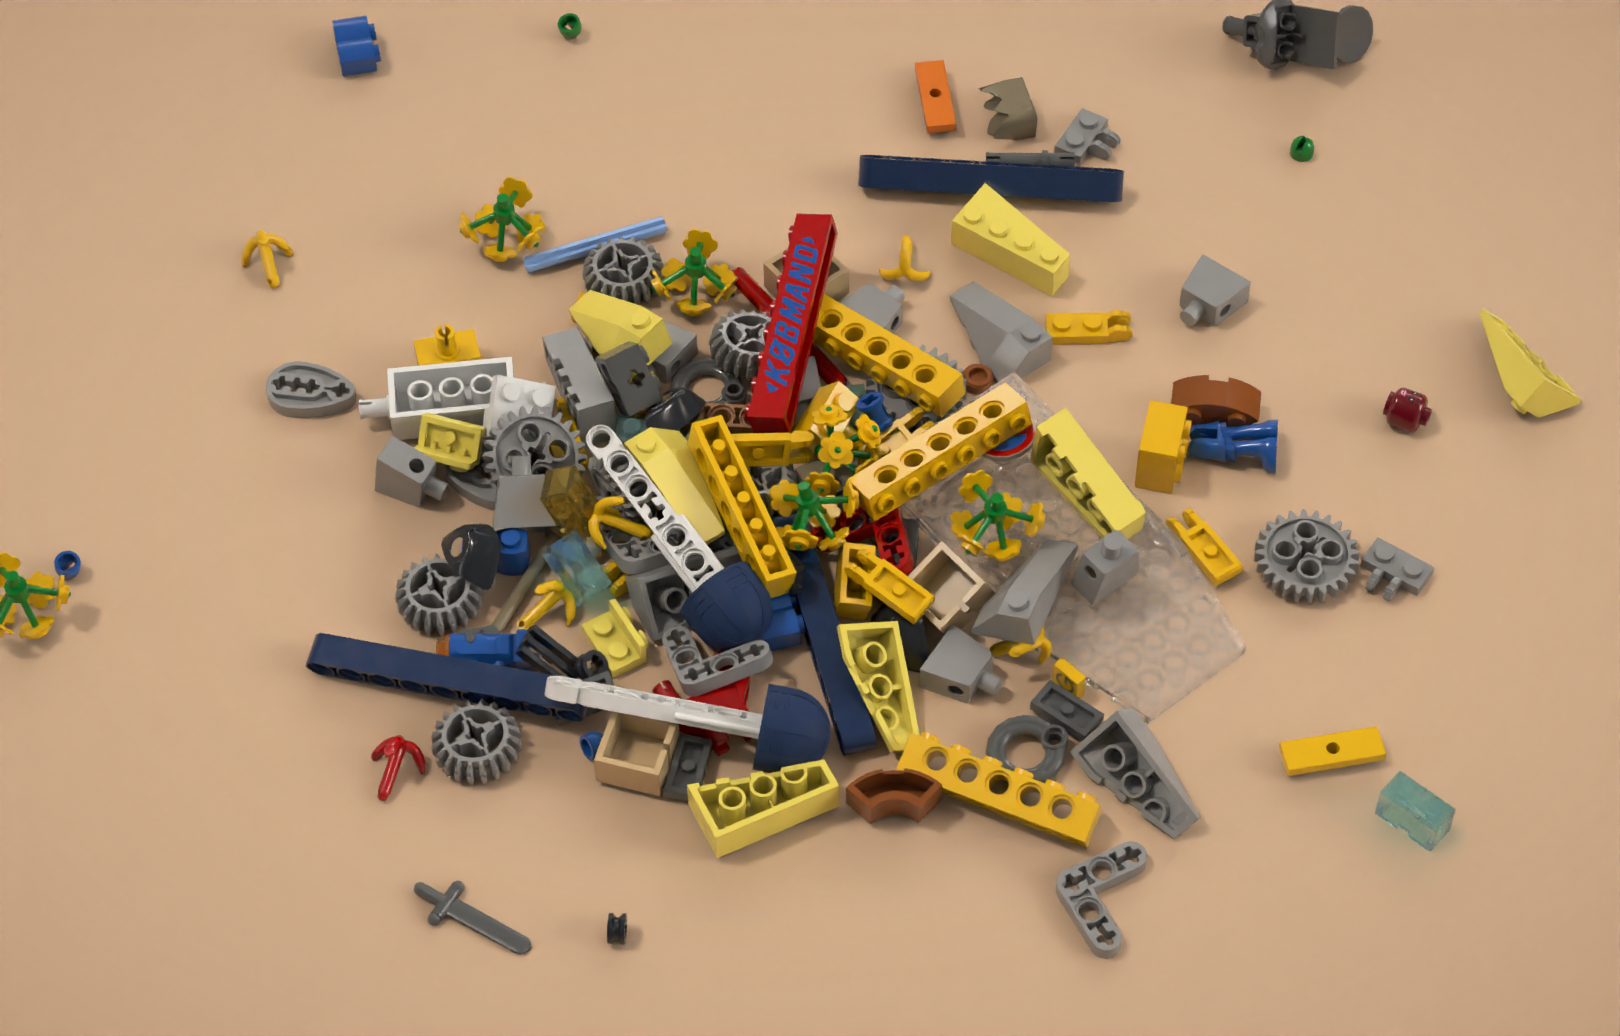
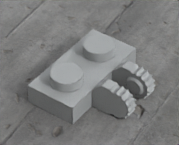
M1082 108L1056 143L1054 153L1075 152V163L1079 165L1088 154L1107 160L1112 155L1110 148H1116L1121 140L1117 133L1107 129V118Z
M1378 537L1362 558L1360 565L1372 572L1365 586V589L1368 591H1374L1382 579L1390 582L1385 588L1383 599L1389 602L1400 588L1417 596L1432 576L1434 567Z

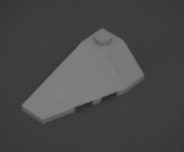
M974 281L950 295V301L962 326L968 332L973 349H976L979 355L980 364L986 365L992 370L993 380L999 386L1005 382L1011 386L1051 360L1053 337L1029 315Z
M1047 539L983 605L972 628V633L1035 645L1077 553L1078 544Z
M736 546L712 551L724 568L738 562H743ZM699 555L691 557L687 560L686 567L691 571L700 570L703 567L704 558ZM671 564L641 574L625 575L632 607L652 641L662 639L663 633L672 627H690L680 611L692 592Z
M1133 707L1113 713L1070 751L1091 780L1116 794L1115 797L1123 803L1127 802L1142 813L1144 818L1175 839L1201 818L1155 736Z

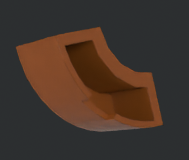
M1209 375L1191 376L1173 382L1171 404L1188 407L1186 420L1192 421L1191 426L1208 424L1219 420V423L1226 422L1227 427L1252 425L1259 421L1261 391L1246 382L1230 377L1228 382L1209 380Z
M904 768V771L875 770L857 778L846 787V803L869 824L874 823L881 817L890 815L907 816L919 823L941 801L942 784L927 774Z

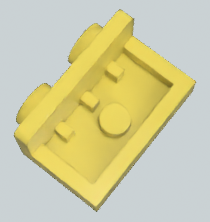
M426 412L422 415L418 445L414 448L434 459L437 464L450 465L449 468L451 470L467 472L480 463L486 427Z

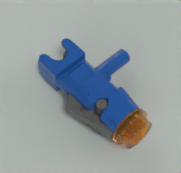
M489 625L453 634H445V638H437L436 654L505 667L517 666L518 669H534L515 654L528 630H517L516 634H501L495 625Z

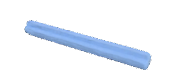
M663 217L647 220L525 256L523 264L527 273H532L586 257L590 249H596L598 242L607 244L608 238L617 241L620 236L624 240H629L634 236L636 241L663 234L667 231L666 222Z

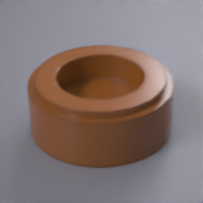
M972 364L964 369L963 378L966 379L967 392L981 395L987 393L992 388L993 372L989 367L983 364Z

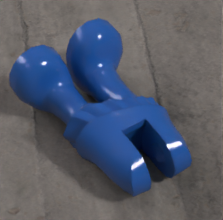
M1219 420L1208 424L1191 426L1189 435L1192 440L1189 442V455L1191 457L1218 460L1224 463L1227 459L1235 463L1236 456H1252L1261 459L1263 468L1267 473H1276L1278 420H1267L1260 424L1227 427L1226 422L1219 423Z

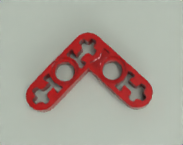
M861 507L855 509V513L852 514L851 518H847L846 512L842 513L840 517L835 518L836 523L831 528L833 532L839 531V529L844 527L849 528L853 522L863 520L860 528L849 530V535L845 537L846 542L857 543L875 536L881 560L884 558L905 575H909L912 572L914 559L903 515L899 507L892 510L888 515L876 521L873 520V522L869 520L870 516ZM822 526L819 528L813 527L811 535L818 538L816 548L822 553L833 552L828 548L823 551L819 549L818 544L825 539L827 534ZM891 533H899V536L895 541L891 543H885V539L888 535H890ZM896 553L901 557L900 564L896 565V559L893 555Z

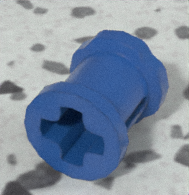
M876 391L862 396L857 401L856 406L860 412L866 414L870 420H873L878 425L880 432H883L893 425L894 418L885 409L882 393Z

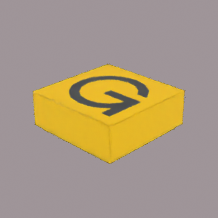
M1059 659L1053 667L1052 681L1078 698L1084 696L1086 676L1065 659Z

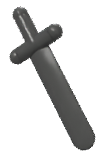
M454 881L445 894L423 882H418L414 885V893L436 905L427 918L430 925H439L445 915H448L517 954H524L530 950L531 941L528 937L459 900V896L464 891V884L461 881Z

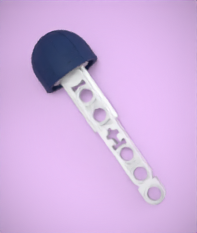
M606 425L592 427L586 436V442L591 452L601 465L604 463V468L654 533L650 537L692 592L680 611L688 625L692 627V630L702 641L720 651H727L745 643L760 640L766 634L771 624L773 606L768 590L751 565L743 561L724 568L684 514L679 516L676 514L630 452L624 449L623 443L613 430ZM600 433H606L610 436V442L604 448H596L593 445L595 436ZM624 457L629 460L628 468L625 471L617 473L612 470L611 465L615 459ZM641 481L647 484L648 489L643 496L635 497L630 494V488L634 483ZM652 500L658 510L664 509L662 511L664 517L660 520L656 517L650 519L653 514L646 503ZM676 530L682 531L685 534L684 542L679 546H671L667 542L669 534ZM699 555L704 558V564L700 570L691 571L686 567L687 560L691 556Z
M549 676L544 693L547 698L571 704L578 703L592 708L756 738L758 742L752 770L768 773L781 771V767L821 760L828 748L831 736L828 715L816 698L799 689L773 684L768 685L763 714L596 682H586L564 676Z

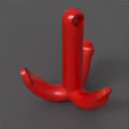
M401 735L385 739L371 754L373 761L381 759L383 755L389 758L378 788L377 798L381 801H386L388 795L391 794L405 752L412 756L420 775L425 774L426 762L421 749L414 742L405 740Z

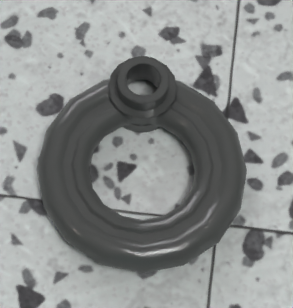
M702 358L692 360L680 367L672 377L669 390L677 387L688 388L691 381L698 376L712 375L718 377L724 383L721 397L706 403L746 404V390L743 387L741 376L735 378L733 372L725 373L723 367L716 366L715 359Z
M1029 715L1011 717L996 726L988 738L986 756L1001 761L1003 763L1001 767L1014 772L1016 766L1012 765L1006 756L1007 744L1018 735H1033L1041 740L1042 748L1046 751L1045 757L1037 766L1024 770L1034 775L1033 779L1042 783L1056 776L1063 766L1068 744V734L1062 726L1051 724L1040 717ZM1056 739L1060 743L1058 745H1051L1049 741Z

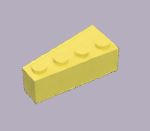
M1064 408L1036 426L1030 462L1102 538L1114 530H1118L1129 539L1142 530L1146 516L1143 505L1132 495L1067 408Z
M824 759L781 767V771L764 774L763 771L750 773V777L730 780L729 777L716 779V783L700 786L699 783L687 785L688 805L716 858L839 807V784Z

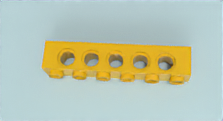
M826 294L823 295L813 342L824 348L828 354L834 357L838 356L848 362L853 369L867 373L877 383H884L894 389L899 396L911 399L918 403L923 410L931 411L941 418L966 394L963 374Z
M1005 382L848 478V480H851L853 489L858 490L859 506L876 521L977 459L990 449L995 448L1000 443L1032 425L1027 401Z
M722 415L693 422L688 446L742 561L748 562L768 590L771 598L789 593L797 572Z
M922 732L921 736L913 733L910 734L896 770L904 771V768L927 774L942 784V793L1088 848L1102 813L1100 804L1096 803L1097 798L1080 791H1078L1077 795L1064 791V785L1047 779L1045 783L1034 780L1032 773L1015 767L1014 772L1001 767L1003 764L1001 761L989 756H984L983 759L971 756L972 751L961 745L953 744L951 748L940 744V739L926 732ZM935 757L946 758V764L941 770L935 771L929 768L930 762ZM969 768L977 770V777L972 782L960 780L964 770ZM1004 780L1009 783L1005 793L994 794L991 792L995 782ZM1030 792H1036L1040 795L1039 802L1031 807L1024 805V796ZM1061 804H1067L1072 807L1071 814L1064 819L1054 816L1056 807Z

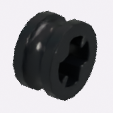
M590 650L576 659L574 668L577 676L584 680L608 671V662L600 651ZM590 660V664H595L596 670L591 672L592 668L588 669L587 662Z
M609 913L607 943L613 944L617 940L620 941V944L625 945L627 939V913H622L620 917H616L614 913Z

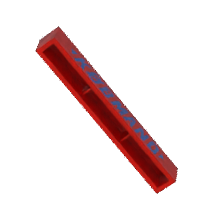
M797 213L794 226L791 225L789 228L788 250L783 252L782 275H778L776 281L777 296L776 300H772L770 306L771 321L770 325H766L764 330V350L758 354L759 370L757 377H753L751 385L753 395L751 403L748 402L745 408L746 421L750 422L754 433L791 434L838 235L832 214Z

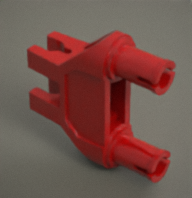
M733 665L724 666L721 669H719V671L728 670L732 668ZM746 677L699 696H692L686 700L749 711L746 705L751 677ZM669 680L662 681L666 687L665 689L658 683L652 690L654 694L681 699ZM679 724V731L682 733L713 740L712 749L718 757L730 751V746L727 744V741H729L727 733ZM742 736L746 742L752 739L751 737Z

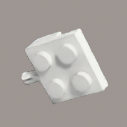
M498 374L493 376L489 407L484 410L483 427H486L484 440H495L489 435L491 428L500 430L497 425L498 419L501 418L508 422L507 414L509 411H512L518 417L519 409L524 406L528 414H531L534 405H537L539 414H543L545 409L550 407V416L552 417L556 386ZM525 429L521 431L525 441L534 442L537 440L536 434L532 430ZM548 433L543 436L536 449L543 450L550 438ZM508 456L507 464L512 465L511 456Z

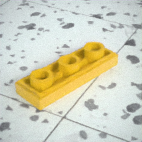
M1377 726L1283 741L1279 744V751L1287 776L1384 761L1386 758V751Z

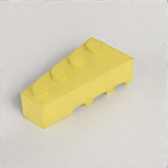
M986 183L952 220V245L1032 287L1053 296L1068 278L1070 254Z

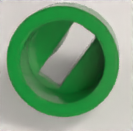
M567 13L558 20L559 31L565 38H576L581 33L582 24L576 14Z
M1298 136L1291 144L1290 155L1299 162L1309 161L1314 154V143L1310 138Z

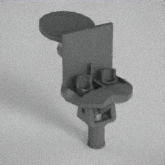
M1272 0L1261 13L1246 15L1244 19L1227 16L1223 21L1222 29L1225 34L1243 36V45L1255 48V54L1259 63L1266 69L1278 70L1289 61L1336 69V60L1352 63L1359 60L1366 53L1373 36V20L1370 13L1361 6L1349 5L1336 12L1296 5L1291 0Z

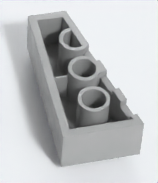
M578 327L542 337L544 356L560 396L564 397L569 414L572 415L577 430L580 431V440L585 442L584 447H588L586 442L588 431L596 425H606L617 435L616 425L621 424L616 406H614V399L601 375L598 362L592 357L588 338L582 337ZM606 433L596 435L593 445L610 440V436Z

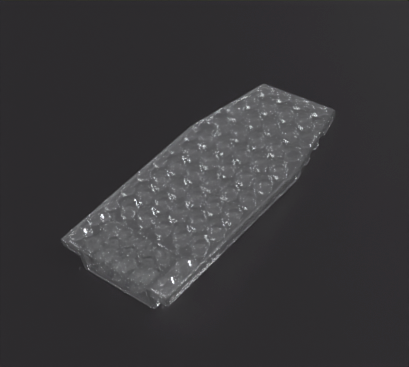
M1013 372L941 421L1005 382L1027 401L1031 420L1034 422L1035 427L1056 413ZM1032 448L1021 457L1008 461H994L981 455L899 506L910 519H915L919 523V528L936 546L943 541L995 592L1047 539L1078 544L1077 553L1044 623L1045 637L1051 642L1052 646L1050 656L1057 661L1061 658L1068 661L1086 676L1087 685L1095 690L1101 689L1113 697V702L1124 709L1133 707L1147 724L1245 653L1246 646L1183 541L1127 485L1126 487L1141 502L1146 512L1142 530L1128 539L1139 551V573L1094 606L1071 585L1082 554L1103 538L1030 462ZM983 470L986 474H989L993 478V483L987 488V495L991 498V495L995 492L1001 494L1006 492L1011 495V498H1020L1023 502L1021 513L1027 514L1032 503L1041 502L1043 504L1042 512L1045 513V522L1042 529L1037 531L1035 537L1025 535L1026 526L1024 520L1018 523L1013 522V526L1010 529L1004 530L1005 538L1010 540L1018 539L1022 542L1020 554L1008 561H998L996 558H988L987 555L983 556L981 554H978L977 557L971 554L967 555L960 547L962 542L955 537L956 534L951 530L953 523L950 516L954 511L963 512L968 510L972 517H974L984 509L985 502L982 498L978 497L974 502L967 503L963 496L958 493V489L962 486V478L968 473ZM990 523L978 542L984 549H986L988 543L999 541L996 524ZM1037 647L1035 650L1040 653L1041 648Z

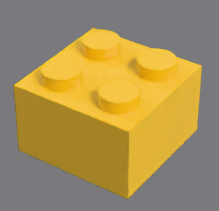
M1150 400L1139 446L1134 487L1172 494L1174 482H1181L1183 462L1188 451L1192 424L1191 420H1186L1188 407Z

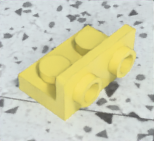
M615 598L609 601L610 611L581 624L582 633L593 650L600 651L606 657L612 679L646 663V648L649 647L648 640L643 631H637L633 626V619L627 607L621 608Z

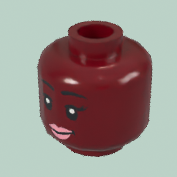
M1402 387L1396 392H1390L1383 415L1387 416V423L1389 425L1413 433L1418 430L1420 425L1426 427L1432 409L1427 407L1428 398L1426 395Z

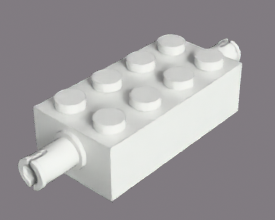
M512 357L387 369L389 394L386 395V398L359 399L360 419L388 416L391 421L393 436L399 440L419 438L422 415L426 412L483 426L484 410L489 407L493 376L498 374L515 378Z

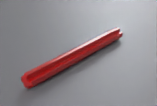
M738 267L732 270L735 276L738 277L734 285L761 314L766 312L767 317L771 318L770 306L773 299L744 268ZM812 343L809 357H815L818 375L828 385L840 381L844 386H847V378Z

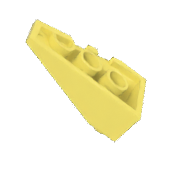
M589 290L569 308L570 314L583 333L586 334L599 355L628 341L638 343L639 346L642 345L649 357L648 366L673 344L664 320L643 306ZM630 371L631 378L628 379L629 383L632 381V378L636 375L635 372Z
M1485 309L1479 313L1504 389L1513 398L1510 403L1516 410L1524 415L1529 412L1540 418L1576 406L1582 401L1566 381L1559 375L1555 376L1544 367L1546 362L1525 347L1526 342L1502 319Z
M650 427L624 442L625 449L630 452L678 516L684 514L707 545L725 535V529L715 501L688 446V441L680 431Z
M898 621L839 624L837 631L842 658L889 751L903 752L910 734L913 733L920 736Z

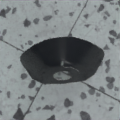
M677 387L661 395L662 399L669 394L672 395L662 403L652 405L645 414L647 429L652 427L678 431L700 413L706 401L688 388Z
M481 523L465 524L447 534L443 538L441 546L448 564L466 580L483 590H489L493 585L500 557L499 537L494 528L488 524ZM461 537L464 541L463 550L457 557H453L451 553L452 545L457 538Z
M884 603L871 616V622H888L895 618L893 621H898L907 670L920 673V668L928 659L927 638L922 617L915 624H912Z

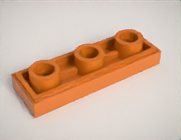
M944 60L915 62V73L927 134L956 131V120Z

